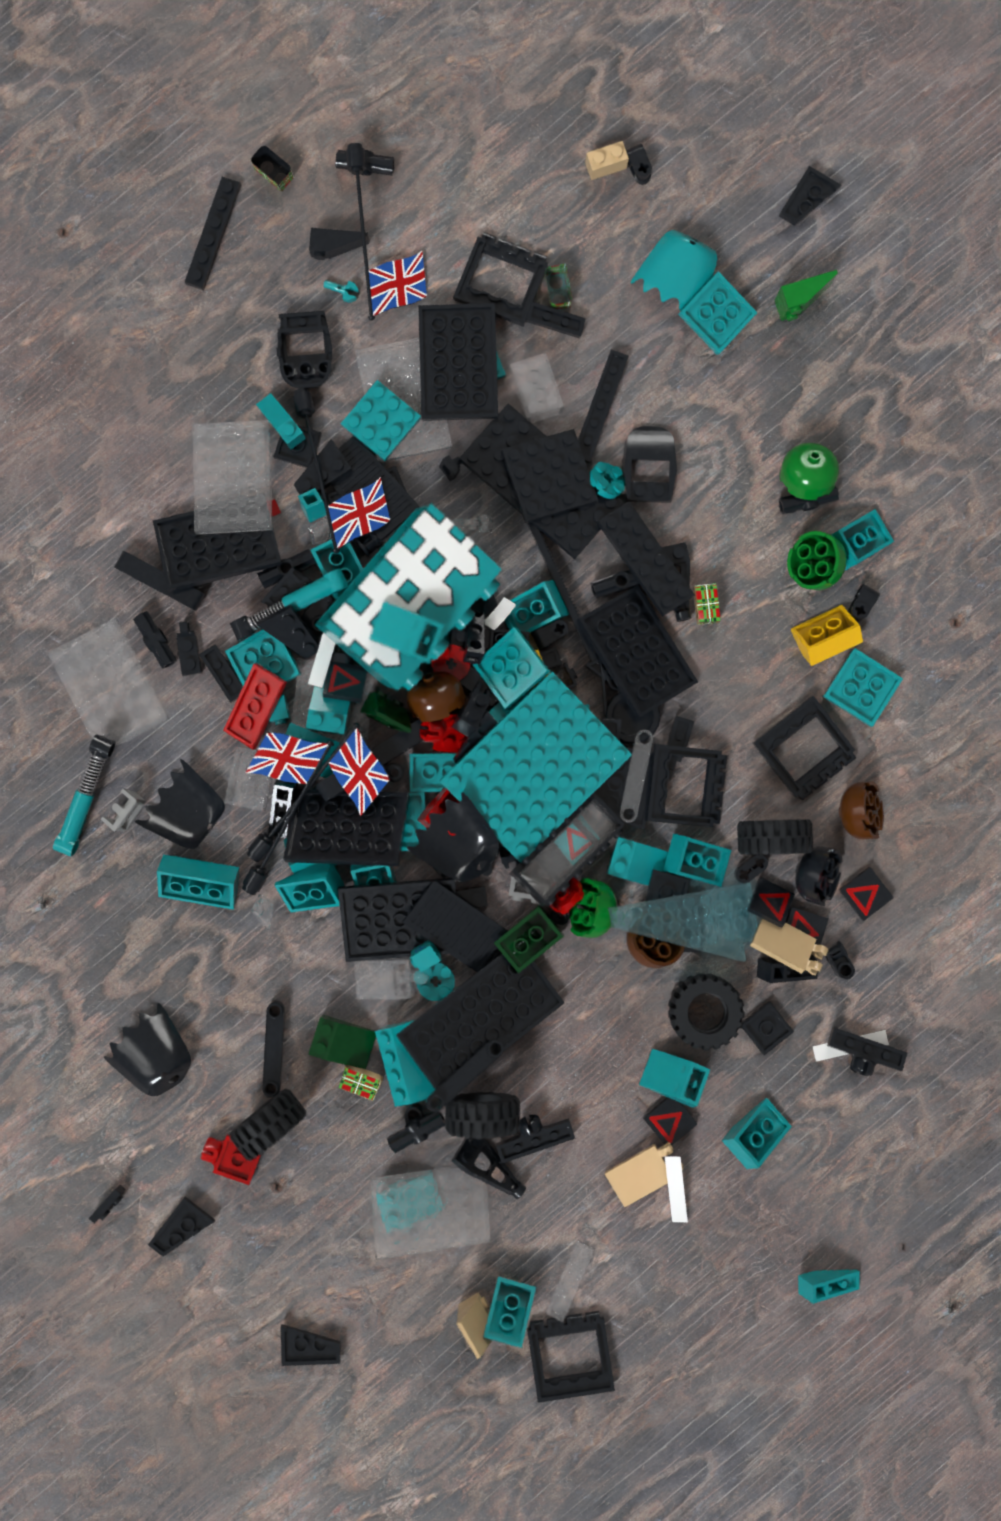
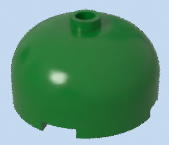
M802 443L793 447L785 455L779 472L780 481L784 483L788 488V492L793 496L804 500H817L818 497L826 494L829 495L835 488L839 477V463L836 456L827 447L817 443Z
M811 531L801 535L800 539L793 548H790L788 553L787 568L790 577L800 587L810 590H824L835 585L843 576L847 565V555L842 543L833 535L821 531Z
M585 878L580 880L584 897L569 911L572 925L570 930L576 936L597 938L604 935L612 927L617 915V900L613 890L606 883ZM577 904L588 906V910L577 908Z

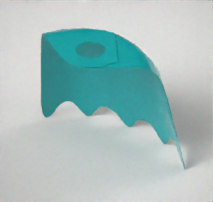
M670 230L653 248L632 278L631 284L642 278L644 280L643 292L656 287L660 291L661 302H665L670 298H677L679 310L681 311L713 277L717 264V253L714 249L693 237L677 230ZM690 240H692V241L695 242L696 244H695V245L691 244V243H690Z

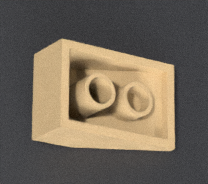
M479 1292L458 1304L457 1325L477 1359L482 1356L492 1342L490 1339L483 1338L489 1315L488 1308L490 1306L486 1298L481 1297Z

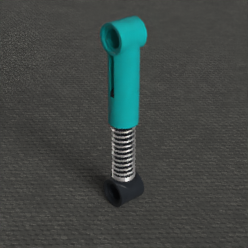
M335 569L325 574L322 578L282 597V601L278 602L279 604L276 603L272 607L269 606V608L263 609L260 613L257 612L254 616L247 617L246 615L232 621L230 626L237 640H244L254 635L255 630L260 628L257 625L259 620L291 604L296 612L331 594L347 588L349 585L341 569Z
M98 734L93 737L89 746V751L92 754L91 762H88L89 765H87L88 768H86L87 771L84 774L85 778L83 777L84 781H81V787L75 791L61 832L54 841L53 850L70 857L76 853L80 842L79 837L94 799L92 792L96 788L98 776H100L101 769H103L101 766H104L103 763H105L106 758L109 759L111 757L116 741Z

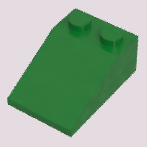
M837 270L781 286L774 299L781 321L797 319L804 310L830 287L838 274Z

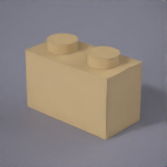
M623 141L586 153L585 164L591 180L627 169L629 158Z

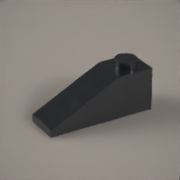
M311 228L309 252L311 257H314L316 260L331 259L363 246L361 232ZM365 232L367 245L369 244V235L368 232Z
M278 779L274 783L268 834L295 802L298 783L285 782ZM285 821L281 824V826L277 829L273 836L278 835ZM290 822L283 832L282 838H287Z
M772 957L758 958L757 977L768 983L818 978V971L816 975H812L806 970L801 974ZM809 959V960H811V961H818V962H819V960H817V959Z

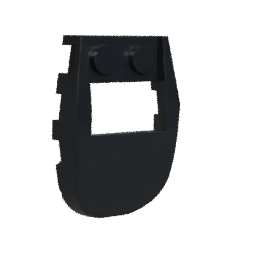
M325 311L279 314L281 323L280 329L277 332L278 346L276 351L284 381L297 389L316 388L325 384L330 378L332 363V343ZM323 332L325 353L287 355L286 335Z
M641 426L628 434L625 440L621 466L627 495L625 497L626 502L671 503L677 472L675 441L668 430L656 426ZM632 460L669 461V482L631 481Z
M292 567L261 602L265 603L268 607H272L276 603L279 604L278 602L282 601V597L298 590L304 583L308 585L314 581ZM330 596L313 603L301 616V619L319 643L323 632L315 624L334 603Z

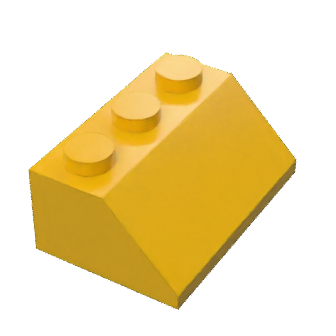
M843 605L791 628V632L803 657L811 666L863 642L859 623Z

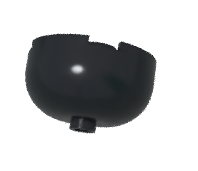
M817 846L813 848L811 853H805L796 866L795 884L798 893L803 899L820 906H825V901L833 898L841 877L839 863H842V855L839 850ZM827 879H831L834 881L833 883L827 882Z

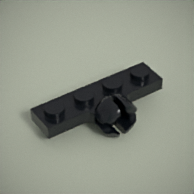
M835 1027L831 1030L827 1044L828 1047L850 1054L852 1056L850 1069L855 1073L860 1072L864 1076L873 1075L877 1064L897 1071H903L907 1052Z
M535 1114L529 1115L530 1125H528L526 1117L521 1118L520 1134L496 1143L502 1164L575 1139L569 1118L548 1126H543L540 1117Z

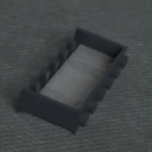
M595 793L568 818L566 817L565 821L556 830L554 829L543 843H540L529 856H526L509 873L541 907L546 904L550 906L557 899L555 895L559 891L563 893L570 886L568 882L573 877L577 879L584 872L582 868L586 864L591 865L597 859L595 855L599 851H605L610 846L609 841L613 837L616 839L623 833L621 828L625 823Z

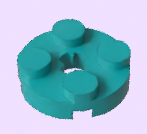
M598 462L589 472L591 486H595L599 490L597 493L600 496L614 499L624 491L625 482L620 467L612 466L605 462Z
M438 962L423 972L419 971L416 979L417 988L426 999L440 1001L453 991L455 976L446 964ZM433 976H438V980H441V984H438L437 987L430 983V979H434Z

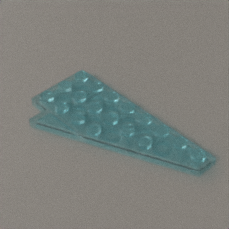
M751 883L608 908L611 928L742 962L746 961L743 943L752 941L758 924L756 915L747 911L753 895Z

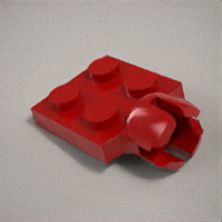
M450 713L449 717L441 720L421 723V726H428V729H420L421 739L426 742H433V749L436 751L457 753L467 739V736L451 727L457 713Z
M228 1134L221 1141L209 1137L201 1153L203 1161L214 1165L212 1173L250 1185L260 1158L259 1155L252 1161L246 1160L231 1141Z

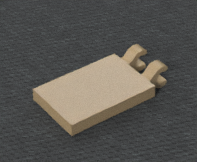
M762 918L750 944L751 947L801 974L805 970L812 975H816L817 971L820 972L822 964L818 961L809 960L810 955L812 954L816 958L822 959L823 955L826 956L828 952L827 947L815 944V938L786 922L781 928Z
M670 1142L660 1148L653 1144L605 1171V1176L624 1207L668 1184L666 1163L663 1157L673 1153V1147Z

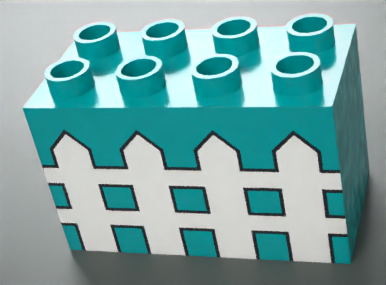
M428 504L416 508L317 621L315 626L383 686L399 690L402 687L410 690L424 674L418 668L422 661L369 640L383 602L385 601L444 625L431 657L432 660H436L449 645L444 636L454 627L458 630L463 629L474 617L475 612L469 608L474 601L480 597L486 601L499 588L501 583L495 577L502 569L433 504Z

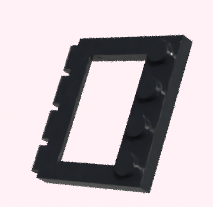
M483 232L482 237L478 236L454 293L453 300L462 304L495 303L496 317L524 327L531 301L534 302L545 275V270L548 267L546 262L547 256L534 252L533 257H531L530 249L517 245L516 249L513 250L514 243L499 238L498 243H495L496 236ZM482 253L534 272L522 305L510 303L506 299L497 298L488 292L479 291L469 286Z
M814 696L808 698L752 743L793 797L798 796L802 801L813 793L809 786L817 790L828 781L825 774L832 778L843 769L839 764L840 762L846 767L856 759V756L853 754L855 751L854 747ZM816 717L839 747L795 781L772 751Z
M654 744L645 820L713 827L714 824H720L721 810H715L716 806L722 807L723 791L717 790L718 787L724 788L726 773L720 772V768L726 769L728 755H722V751ZM672 756L707 759L701 816L665 813Z
M599 1311L587 1312L586 1320L582 1319V1313L567 1315V1323H563L562 1316L548 1318V1326H544L543 1319L530 1321L531 1328L527 1329L538 1403L615 1391L604 1317H600ZM596 1330L602 1370L545 1379L539 1339Z

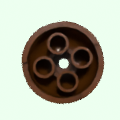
M438 671L424 674L417 684L407 691L406 701L412 718H420L421 722H432L449 717V712L457 707L461 709L465 704L466 696L462 684L457 677L448 672Z
M874 781L854 783L844 791L841 797L839 816L845 830L857 839H878V831L883 830V801H880L877 795L879 788ZM878 810V814H873L872 811Z
M661 908L646 910L637 915L629 924L626 933L627 947L632 957L638 963L648 968H663L675 963L682 956L686 943V938L683 937L679 925L681 924L680 921L672 913Z

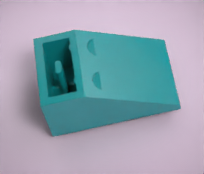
M384 601L369 640L422 662L429 663L444 625Z
M652 1048L639 1085L693 1108L698 1106L711 1069Z

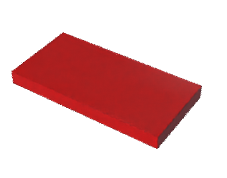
M254 663L223 731L252 750L256 749L287 681L258 663Z

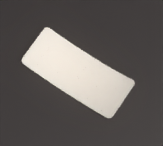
M504 597L494 611L484 620V624L495 630L506 619L516 604Z

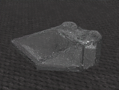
M411 957L354 961L357 999H411L414 996L413 981L423 985L428 981L429 975L426 970L420 972L419 969L413 973L410 962ZM400 964H405V970L400 969ZM401 983H406L407 989H402Z

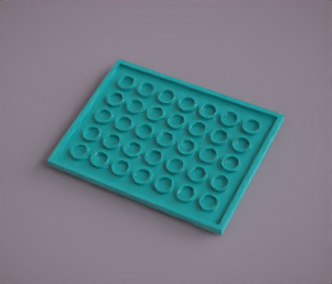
M551 671L439 781L460 802L462 801L461 793H465L489 824L498 841L521 862L540 843H543L549 837V834L554 829L556 830L565 821V818H568L632 754Z

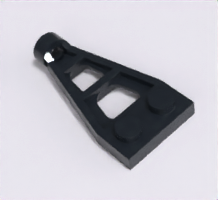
M686 542L662 547L672 563L681 567V576L690 587V557ZM689 600L673 610L677 622L692 619L689 610Z
M464 1138L451 1161L466 1174L519 1199L524 1194L526 1186L516 1179L505 1163L502 1164L500 1157L484 1138ZM480 1152L484 1153L490 1161L487 1171H483L475 1166V1161ZM496 1167L505 1176L502 1182L497 1181L491 1176Z

